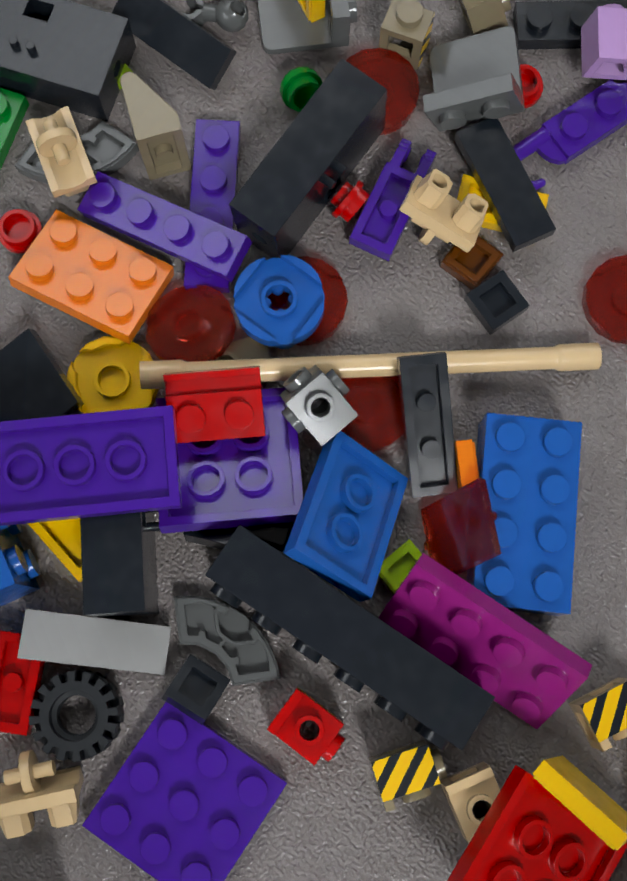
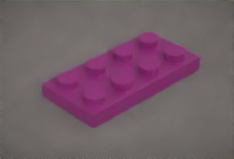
M424 553L419 557L378 616L380 620L493 695L495 702L535 729H538L588 679L592 668L591 663Z

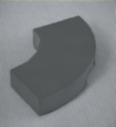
M103 121L99 122L91 131L80 135L95 176L98 171L108 176L126 165L139 151L138 144ZM32 143L15 167L19 173L26 177L48 184L35 146Z
M199 596L174 597L179 644L198 645L214 653L227 667L233 686L281 679L279 667L269 642L257 626L245 615L222 602Z

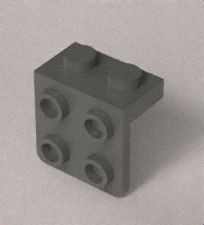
M257 0L263 49L266 53L280 54L349 46L350 23L357 22L356 0H325V17L313 23L307 19L297 0Z
M501 27L432 48L430 60L434 93L423 95L424 113L440 132L458 129L486 119H498L525 111L517 35L512 27Z

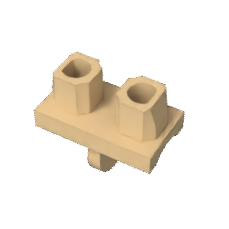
M68 106L60 108L50 116L32 118L25 121L54 198L64 194L68 197L87 191L90 185L97 183Z
M433 169L424 178L417 174L410 184L409 191L399 210L411 217L410 221L423 228L418 241L428 245L436 236L445 243L451 242L468 253L476 243L489 205L488 201L475 193H468L462 202L449 195L453 185L450 177L438 169Z
M33 750L21 752L18 759V768L4 770V783H0V826L5 837L11 839L31 832L35 824L32 812L47 809L52 827L60 828L74 825L80 812L79 794L84 780L81 766L56 771L54 760L39 763Z

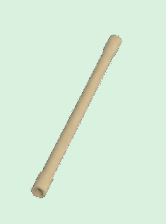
M599 343L558 344L553 347L214 361L156 360L140 361L139 372L141 389L165 388L163 380L165 373L260 366L261 382L286 381L300 368L306 367L309 370L314 365L324 374L333 369L340 378L398 376L397 357L445 352L447 354L448 374L550 369L557 371L598 370L602 363V351Z

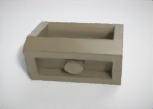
M124 73L120 78V83L135 138L149 179L154 180L192 170L177 112L135 73Z

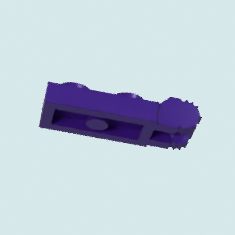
M402 138L391 161L386 162L349 237V244L386 261H390L410 219L408 215L399 210L409 191L410 184L417 174L422 178L429 174L437 155L436 152L427 149L420 159L415 174L403 169V164L407 161L412 150V142Z

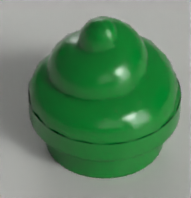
M309 67L294 68L281 81V98L287 107L301 112L323 82L318 73Z

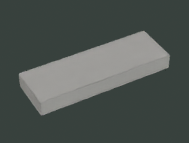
M25 609L17 658L165 675L171 627Z

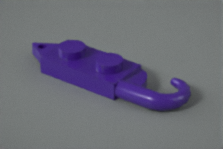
M610 79L544 122L541 128L513 145L520 161L537 152L543 159L552 164H567L626 125L627 82L615 83L614 80ZM542 178L531 181L535 190L546 185V181Z

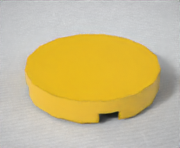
M103 336L87 343L79 351L80 354L75 358L74 362H71L67 371V379L84 403L78 408L82 414L152 407L159 389H141L139 363L140 361H153V359L139 344L132 341L129 345L113 336Z

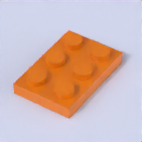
M56 209L8 278L12 287L130 345L173 278L174 266Z

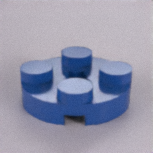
M280 255V258L266 260L264 257L255 260L242 271L234 287L235 314L244 332L258 343L266 346H275L279 349L292 348L296 343L310 337L322 321L325 300L322 282L313 267L300 258L291 255ZM283 291L289 294L287 300L290 307L286 310L281 308L278 311L272 310V303L268 296L271 293L279 296Z

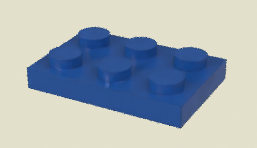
M340 431L322 447L283 553L358 602L371 599L408 478Z

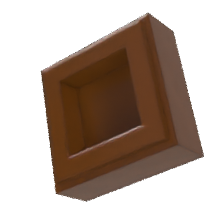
M478 236L475 245L468 253L454 245L441 261L440 267L473 290L485 281L504 254Z

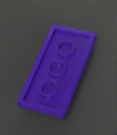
M173 405L0 422V526L182 508L176 418Z

